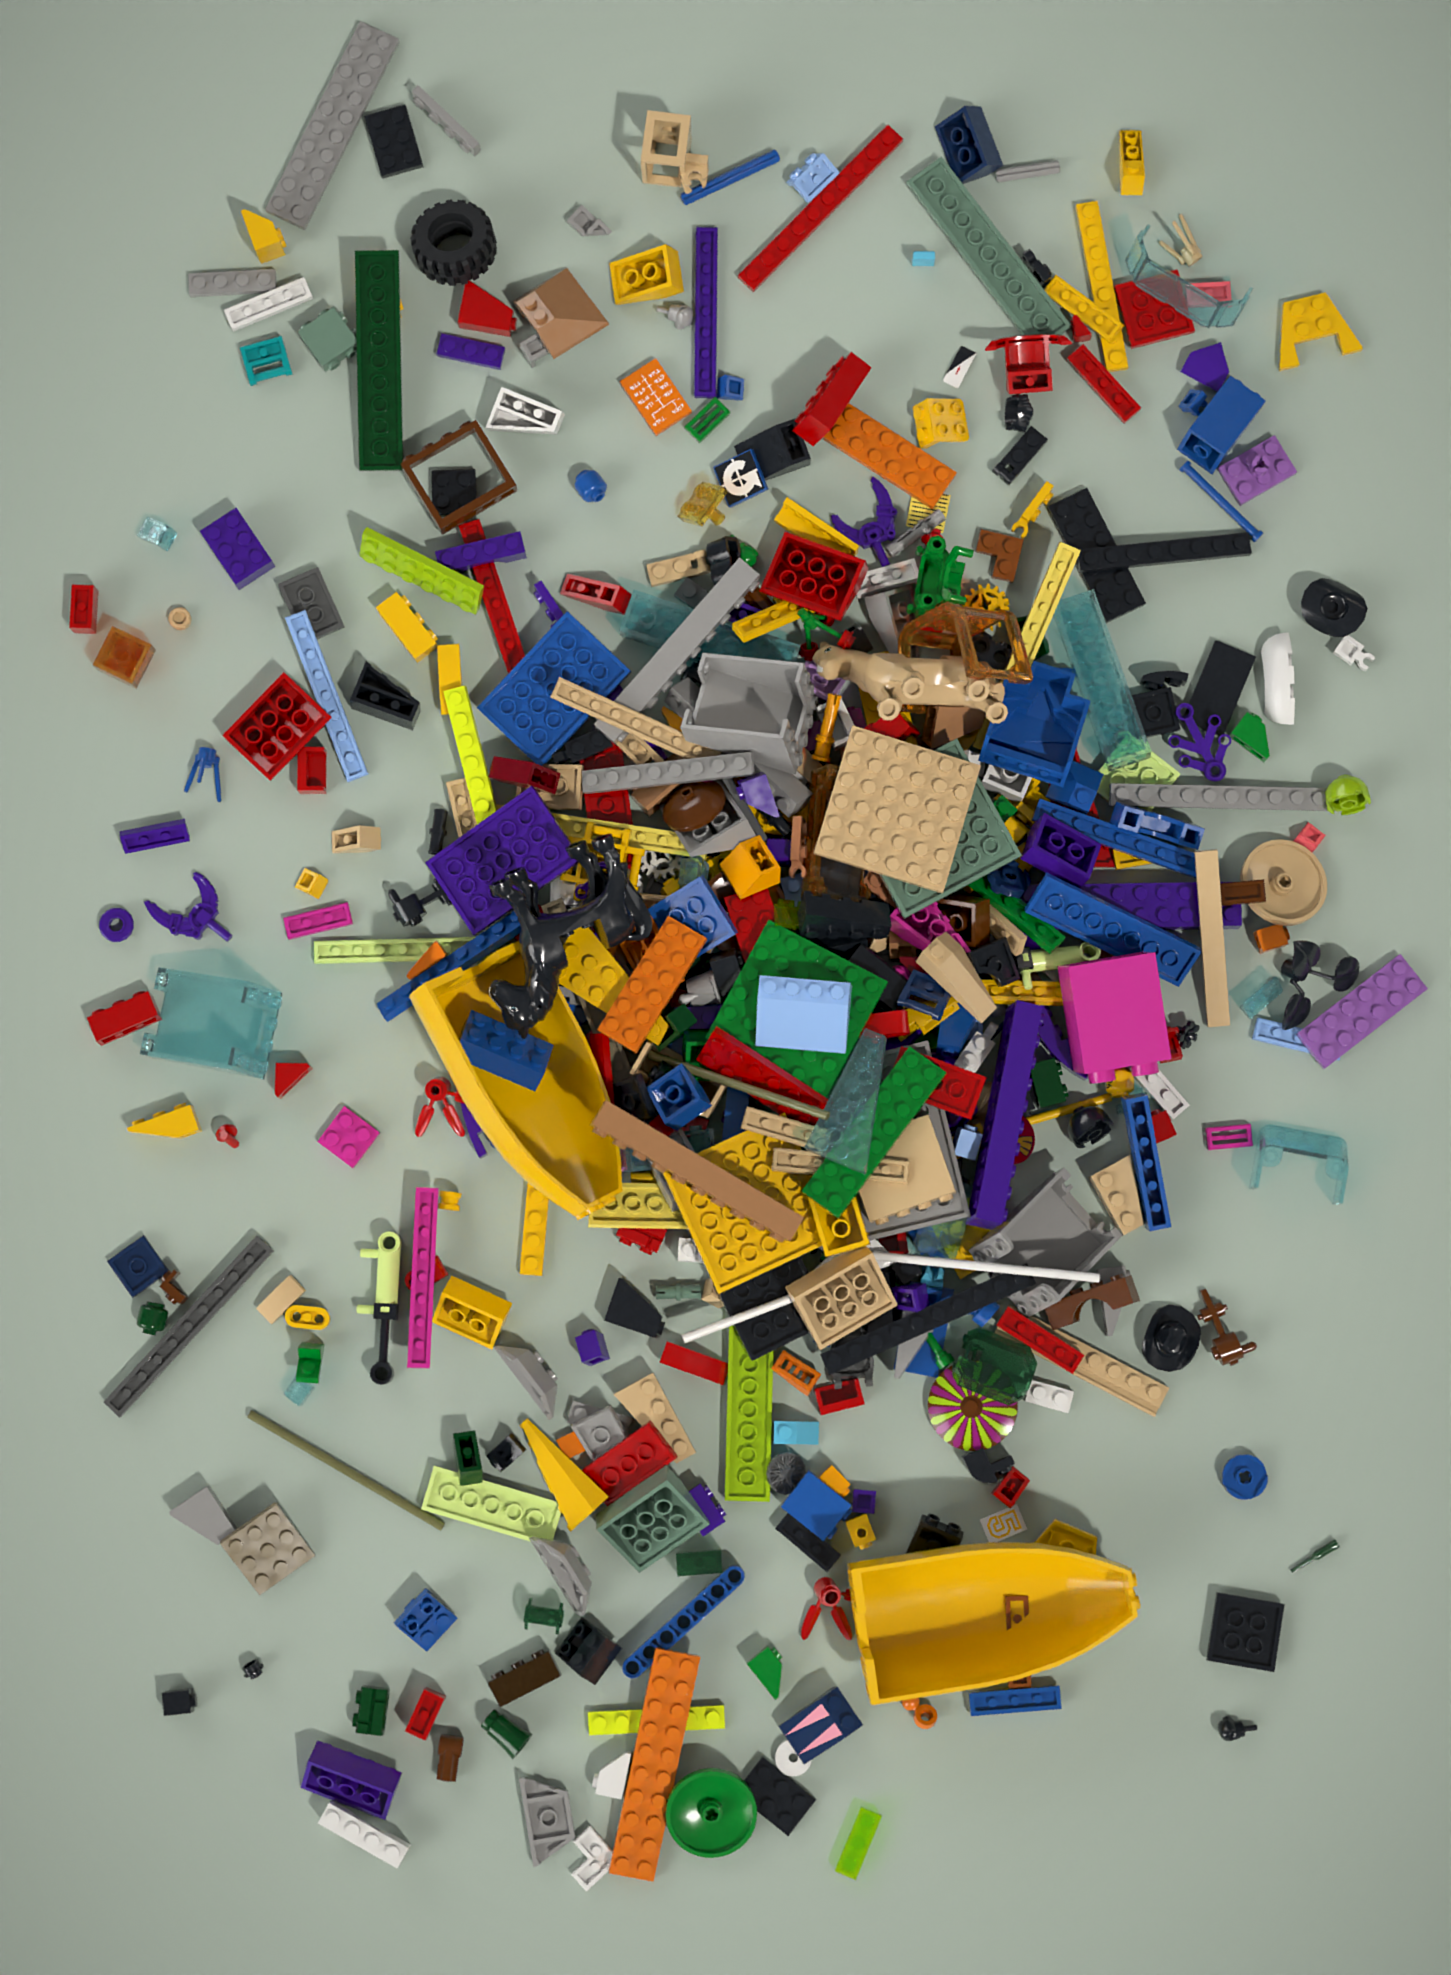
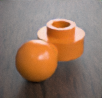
M919 1698L901 1700L902 1706L906 1710H913L915 1712L914 1722L918 1727L930 1729L935 1725L938 1715L934 1707L928 1704L920 1705ZM921 1717H927L928 1721H924Z

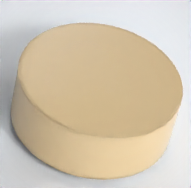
M178 607L170 612L169 623L174 629L185 630L190 626L192 618L185 608Z

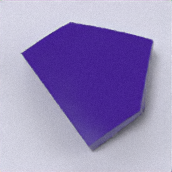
M1219 342L1190 352L1180 372L1218 392L1229 374V367L1222 343Z

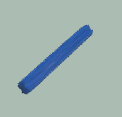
M772 150L707 181L705 188H702V184L691 189L692 193H681V200L684 205L693 203L779 162L780 156L776 150Z

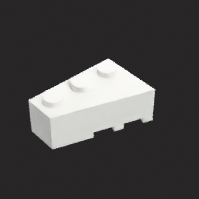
M501 387L485 428L488 431L557 435L565 414L558 409Z

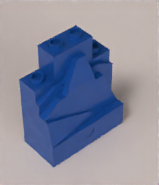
M1033 661L1027 680L1006 674L1003 681L1005 695L1002 703L1007 707L1008 715L1001 723H992L990 721L978 761L1064 787L1091 702L1083 697L1070 694L1076 674Z

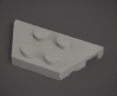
M520 1777L519 1781L533 1867H536L575 1838L569 1794L567 1790Z

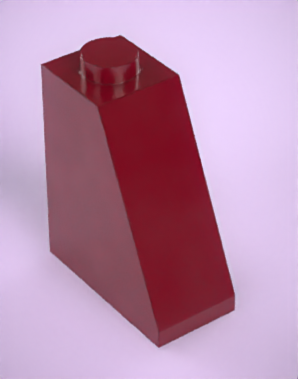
M494 756L488 777L502 783L523 788L533 786L536 791L555 795L561 773L533 762Z

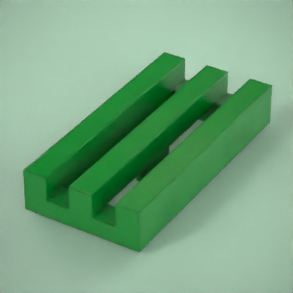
M714 397L684 426V429L700 444L731 412ZM716 404L718 407L694 430L692 427ZM723 411L703 433L698 434L717 414Z

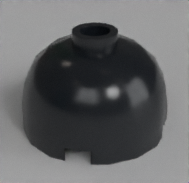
M1080 1106L1073 1111V1116L1069 1120L1068 1134L1077 1148H1085V1143L1091 1141L1093 1145L1103 1139L1111 1131L1109 1125L1114 1123L1103 1109L1096 1106Z

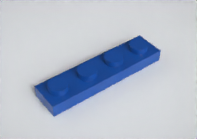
M1059 1685L969 1692L971 1716L1062 1709Z

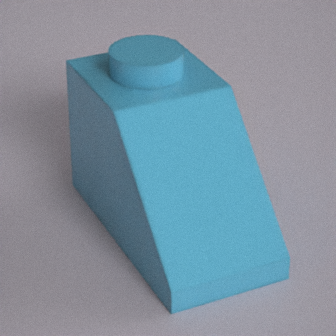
M774 1421V1444L818 1445L819 1422Z

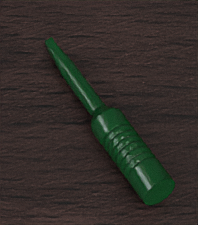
M1334 1539L1329 1544L1316 1550L1310 1558L1292 1568L1291 1572L1297 1571L1313 1560L1323 1558L1339 1548V1544Z

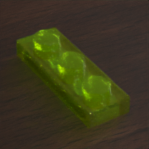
M860 1807L835 1867V1872L856 1880L882 1818L881 1814L865 1807Z

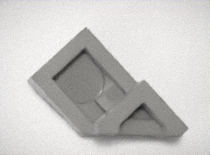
M583 205L566 221L581 236L609 235L612 232Z

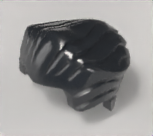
M1028 394L1012 395V397L1006 399V430L1026 432L1034 412L1031 403H1029Z

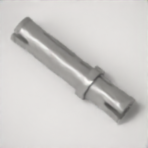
M937 509L928 517L921 518L914 527L886 545L885 549L892 558L924 534L931 533L932 529L945 521L944 514L940 509Z

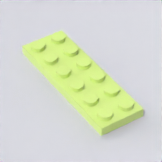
M438 1466L433 1467L421 1508L424 1511L530 1541L529 1538L532 1536L554 1540L561 1516L557 1501L483 1479L482 1483L460 1486L458 1472Z

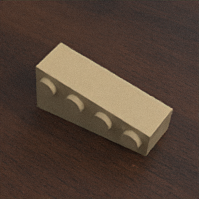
M654 1373L613 1394L642 1426L650 1420L677 1454L678 1457L674 1460L675 1463L696 1453Z

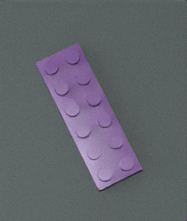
M1399 954L1296 1035L1319 1065L1325 1069L1428 988L1403 956Z

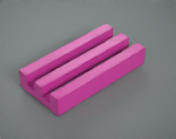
M1251 1124L1205 1128L1208 1150L1253 1146ZM1242 1129L1247 1131L1244 1134L1212 1136L1211 1133ZM1247 1138L1248 1142L1213 1145L1212 1142Z

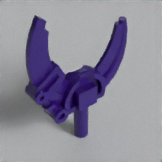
M873 476L870 482L873 483L872 489L879 503L876 511L877 522L866 523L860 530H857L844 523L838 515H831V520L835 530L859 545V547L863 549L873 547L881 566L885 567L890 565L881 543L886 540L892 541L895 539L896 525L894 522L897 517V509L893 507L890 495L884 485Z
M198 872L193 873V879L200 889L202 903L196 904L192 908L189 917H183V915L175 913L170 915L161 910L155 903H150L149 900L144 901L150 915L159 924L168 928L174 936L183 934L186 937L200 940L203 937L202 933L208 927L226 942L233 936L214 920L219 914L217 910L218 895L215 893L216 890L213 885H210V881L203 878L204 876Z

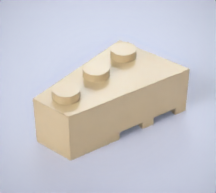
M1130 1155L1089 1177L1114 1225L1123 1234L1122 1236L1143 1225Z

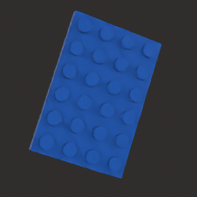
M567 611L481 702L477 709L534 763L544 766L552 758V755L590 717V715L550 698L559 677L608 698L630 675L631 671Z

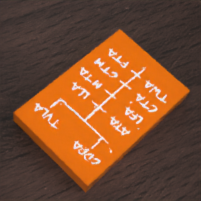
M656 358L620 381V385L655 436L692 413V410Z

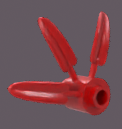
M442 1076L435 1077L426 1084L425 1093L431 1100L429 1105H424L420 1112L415 1135L421 1137L424 1134L435 1111L432 1107L434 1102L442 1100L445 1105L442 1111L448 1123L458 1136L464 1137L465 1131L454 1106L452 1104L449 1105L446 1097L451 1095L455 1096L454 1100L456 1102L464 1103L458 1090L456 1092L451 1091V1083L447 1078Z
M822 1577L814 1585V1593L818 1597L816 1605H811L808 1609L801 1629V1638L806 1640L810 1635L821 1612L820 1605L822 1603L825 1606L833 1607L831 1615L838 1629L847 1640H851L852 1631L842 1607L836 1606L841 1596H844V1600L851 1601L850 1588L846 1589V1592H841L831 1578Z

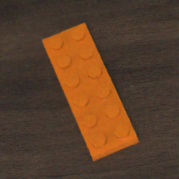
M848 403L832 429L823 437V440L932 510L957 474L953 469L850 403Z
M668 916L597 1030L637 1054L703 948L707 938Z

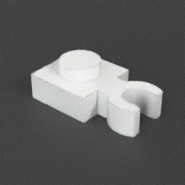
M1349 635L1341 640L1333 654L1349 665L1356 661L1358 667L1363 671L1369 668L1363 663V659H1368L1371 662L1375 659L1372 654L1361 652L1364 645Z

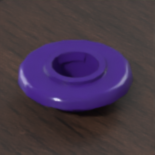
M111 908L101 916L99 929L106 940L121 942L132 934L134 920L127 910ZM115 919H120L123 922V926L119 931L111 929V922Z

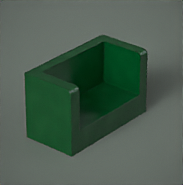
M682 1004L665 1017L666 1022L670 1025V1029L659 1046L654 1044L659 1052L677 1040L697 1022V1019L685 1004Z

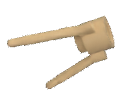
M1180 214L1179 218L1189 241L1176 221H1173L1172 225L1186 246L1180 251L1182 255H1179L1163 241H1160L1159 244L1178 259L1181 265L1186 263L1190 267L1203 256L1183 215Z

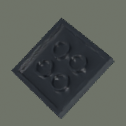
M1216 1592L1206 1660L1274 1672L1285 1604Z

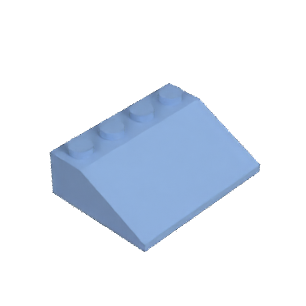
M760 975L755 1046L846 1054L852 994L851 983Z

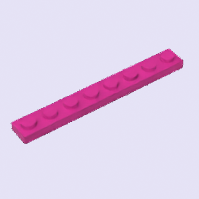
M416 1187L407 1368L430 1369L438 1188Z

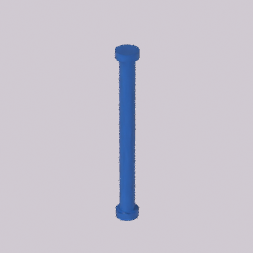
M1188 460L1179 470L1182 473L1185 472L1246 532H1249V535L1252 537L1251 540L1255 543L1264 533L1261 530L1258 531L1191 466L1192 463Z

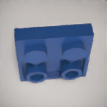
M425 1588L416 1599L413 1598L404 1608L405 1611L395 1620L394 1624L427 1652L458 1618L437 1600L431 1591Z

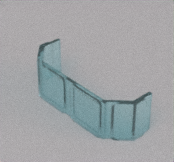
M1148 224L1144 230H1141L1125 259L1129 273L1133 275V282L1136 286L1163 303L1170 304L1176 311L1202 327L1210 328L1215 326L1221 328L1233 326L1247 304L1253 288H1249L1243 299L1219 302L1149 259L1143 240L1151 225Z

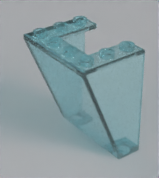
M158 967L154 989L165 992L161 1011L163 1020L159 1021L156 1035L144 1032L140 1054L155 1059L264 1080L265 1074L268 1071L269 1055L273 1048L274 1031L278 1024V1012L282 1005V993L249 981ZM165 975L166 981L165 984L162 985V978ZM151 1040L152 1046L151 1049L148 1050V1043Z

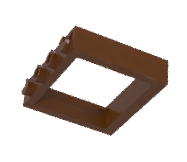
M477 420L463 423L459 430L454 433L448 432L444 434L440 441L435 444L429 443L425 445L421 452L416 455L410 454L406 456L403 462L400 463L402 471L442 535L517 492L516 483ZM475 433L505 482L441 518L412 471V468Z

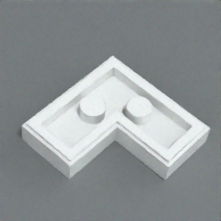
M591 1825L573 1840L588 1859L573 1871L571 1875L586 1892L609 1871L613 1852Z

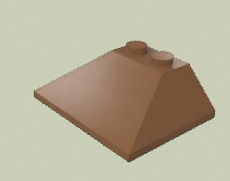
M565 268L512 301L523 318L526 317L538 333L544 347L553 359L609 325L608 321L568 268Z

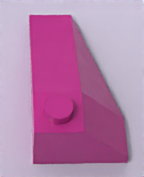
M937 902L903 919L898 908L890 915V930L922 951L945 932L957 941L966 953L971 951L959 933L954 931L947 916L942 914L937 906Z

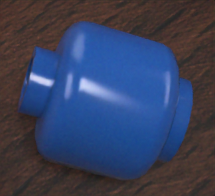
M584 470L577 475L575 490L584 501L599 502L604 498L607 484L597 471Z

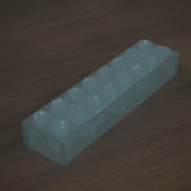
M1094 589L1059 600L1053 617L1073 673L1076 674L1075 679L1081 696L1091 701L1087 713L1108 772L1151 758L1148 740Z
M633 590L619 630L620 636L660 649L694 609ZM727 621L724 626L720 624L715 629L717 633L709 643L705 641L701 645L702 651L695 659L690 658V660L700 662L702 653L797 662L801 645L768 634H763L743 643L732 630L733 622Z

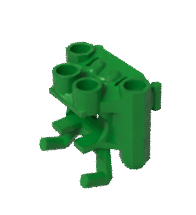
M940 536L931 537L925 549L922 546L916 548L915 554L917 556L922 555L919 565L914 603L908 604L906 609L908 614L915 613L916 619L921 622L930 621L934 613L943 606L951 608L956 604L965 605L966 597L960 596L965 563L957 562L956 559L958 555L972 558L974 550L960 546H954L949 554L946 550L945 539Z

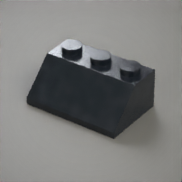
M861 943L849 957L848 961L888 981L872 1014L895 1011L898 1007V999L908 979Z

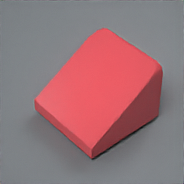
M1308 822L1293 842L1313 852L1326 835Z

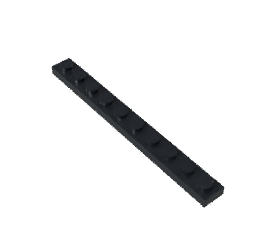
M1000 1274L930 1305L921 1311L912 1313L824 1352L820 1356L828 1374L832 1375L1035 1285L1036 1282L1033 1276Z

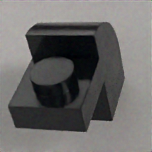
M984 1448L961 1456L970 1475L983 1483L998 1482L995 1473L999 1472V1475L1012 1470L1011 1466L1015 1464L1011 1455L990 1464Z

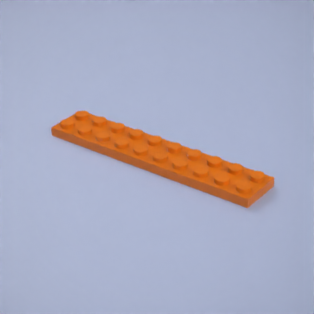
M655 1647L609 1867L610 1874L654 1882L666 1825V1804L669 1794L674 1787L700 1662L699 1655Z

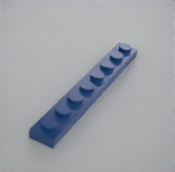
M1039 799L1031 821L1036 822L1046 813L1102 844V846L1196 878L1195 855L1193 852L1119 828L1111 823L1043 799Z
M515 911L378 1002L377 1006L383 1018L389 1022L413 1006L409 995L425 982L459 967L465 971L520 934L521 926Z

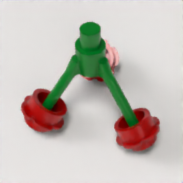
M801 608L797 613L804 623L806 642L800 646V657L806 661H812L813 655L819 650L818 644L811 642L810 630L816 627H820L839 638L837 645L842 647V649H845V647L850 649L855 640V637L852 636L854 631L850 632L845 629L843 634H840L830 628L835 621L833 618L819 613L813 614L811 611L807 612L804 608Z

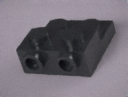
M929 1513L927 1516L922 1514L905 1554L958 1546L961 1544L964 1532L955 1523L950 1522L947 1525L940 1522V1518L934 1514Z

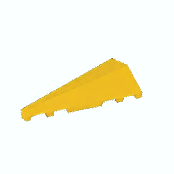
M527 1418L519 1426L521 1429L523 1428L528 1438V1445L536 1455L540 1471L550 1492L554 1494L559 1504L558 1509L560 1513H563L568 1524L567 1528L571 1532L602 1504L608 1496Z

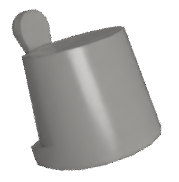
M712 970L686 979L688 993L681 994L678 998V1002L681 1005L691 1002L693 1007L723 1003Z

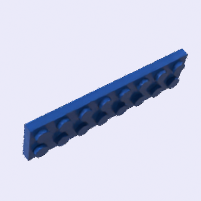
M1046 873L1024 908L1025 913L1114 956L1138 952H1155L1159 978L1178 987L1202 952L1200 947L1049 873Z

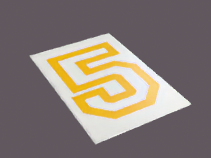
M1017 1504L1013 1505L1011 1509L1006 1508L980 1519L989 1543L1001 1541L1027 1530Z

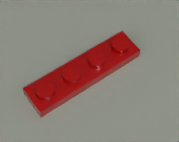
M1084 344L1067 357L1066 361L1124 424L1141 410L1140 405Z
M1009 1306L996 1324L997 1327L1071 1374L1074 1373L1085 1356Z

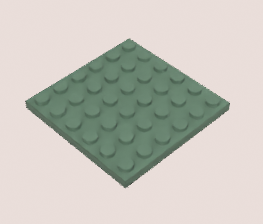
M958 739L934 750L970 762ZM977 777L944 892L941 894L887 876L880 875L903 919L1016 860L1022 854L979 777Z

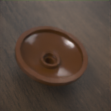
M713 780L686 783L676 789L667 799L663 808V819L667 826L675 831L687 832L699 829L710 823L721 812L726 800L725 792L722 786Z

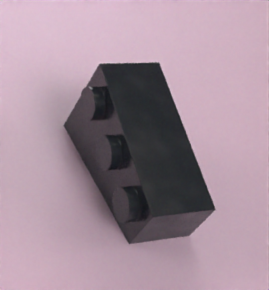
M365 662L350 698L351 709L413 731L421 712L420 702L401 687L392 683L383 673H379L370 663Z

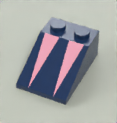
M832 1687L778 1727L802 1763L806 1764L863 1726V1724L839 1688Z

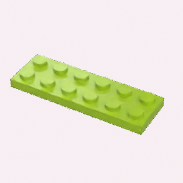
M368 527L365 528L362 533L360 557L366 562L373 563L384 571L393 573L404 581L421 587L425 592L441 597L445 602H451L459 606L465 612L477 614L481 605L484 585Z

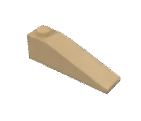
M947 932L938 936L921 952L916 963L981 1024L996 1010L995 1003L963 947Z

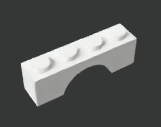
M333 1800L329 1802L318 1822L323 1827L395 1868L399 1867L411 1844L392 1833L384 1832L356 1816L350 1809Z

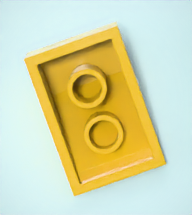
M667 244L609 263L616 305L663 299L684 292L678 251Z

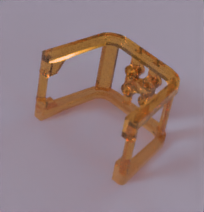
M946 602L909 622L900 633L898 653L903 654L906 658H911L910 645L950 650L951 656H962L966 678L983 680L988 677L1007 679L1009 683L1025 685L1033 680L1017 617L1009 610L999 609L993 611L964 607L956 603ZM1004 620L1015 665L1008 670L985 668L978 662L972 637ZM925 627H933L936 631L945 630L951 631L956 634L925 631L921 629ZM902 704L901 712L926 715L928 706Z

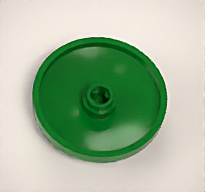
M705 1768L689 1773L674 1786L667 1800L666 1822L672 1838L682 1849L699 1857L717 1858L735 1852L748 1841L756 1826L757 1806L752 1790L742 1778L724 1769Z

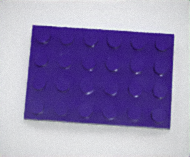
M530 786L425 863L471 933L476 936L513 909L507 900L493 896L489 888L491 883L505 878L504 874L508 871L525 866L528 878L537 883L539 891L577 864L578 861L569 857L565 848L572 844L536 789Z

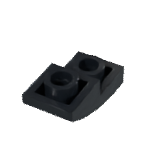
M1179 671L1153 672L1143 675L1140 684L1149 690L1161 689L1164 681L1168 682L1167 684L1172 687L1185 686L1189 673Z

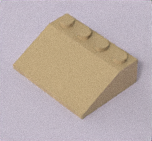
M867 1246L844 1252L785 1287L820 1350L898 1305L873 1253Z

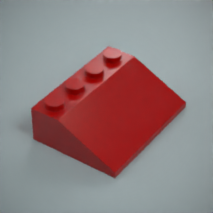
M784 532L759 591L841 621L861 588L868 571L866 560Z
M283 672L222 736L271 781L332 717Z

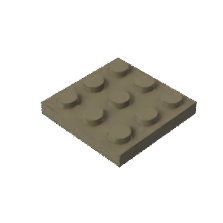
M276 1502L220 1541V1545L259 1596L315 1557L314 1551Z

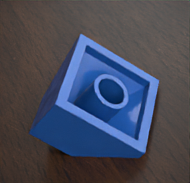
M1072 761L1064 787L1051 784L1046 798L1086 815L1091 808L1104 774Z

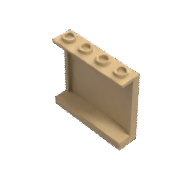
M929 1115L912 1120L884 1157V1159L910 1161L908 1185L867 1181L859 1191L870 1223L875 1222L876 1225L888 1222V1217L897 1215L898 1218L911 1214L910 1210L916 1207L919 1210L932 1206L931 1202L940 1199L942 1203L953 1199V1194L957 1192Z

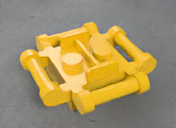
M587 822L584 838L567 836L572 844L586 840L589 850L596 852L598 855V862L605 860L603 855L593 848L591 843L593 834L605 835L611 833L613 837L622 839L621 845L614 844L620 854L621 862H626L627 853L633 854L629 880L638 891L637 881L645 849L629 847L631 829L624 828V830L598 826L594 822ZM579 863L576 875H572L573 866L560 875V880L575 882V889L577 885L588 881L586 872ZM574 889L573 900H575V901H581V899H578V898L575 896V889ZM583 889L578 890L580 894L586 893Z

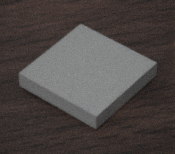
M611 1405L571 1425L591 1461H594L629 1436Z

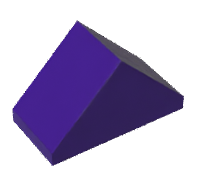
M926 1283L892 1287L893 1296L898 1304L895 1308L898 1310L918 1312L930 1305Z

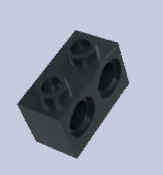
M976 631L963 656L974 658L975 662H987L994 670L995 675L1001 678L1012 654V646L1002 641L998 643L992 640L993 637L986 632L981 631L979 633ZM978 643L983 644L986 650L979 653L974 649V645ZM1000 653L1004 655L1005 661L998 663L994 660L993 656Z

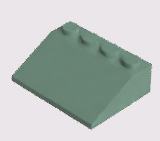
M667 1465L596 1514V1530L639 1573L710 1524L685 1485Z

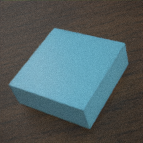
M934 251L913 252L912 266H934Z

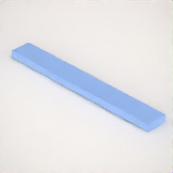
M306 610L285 617L316 701L332 717L326 724L347 782L369 775Z

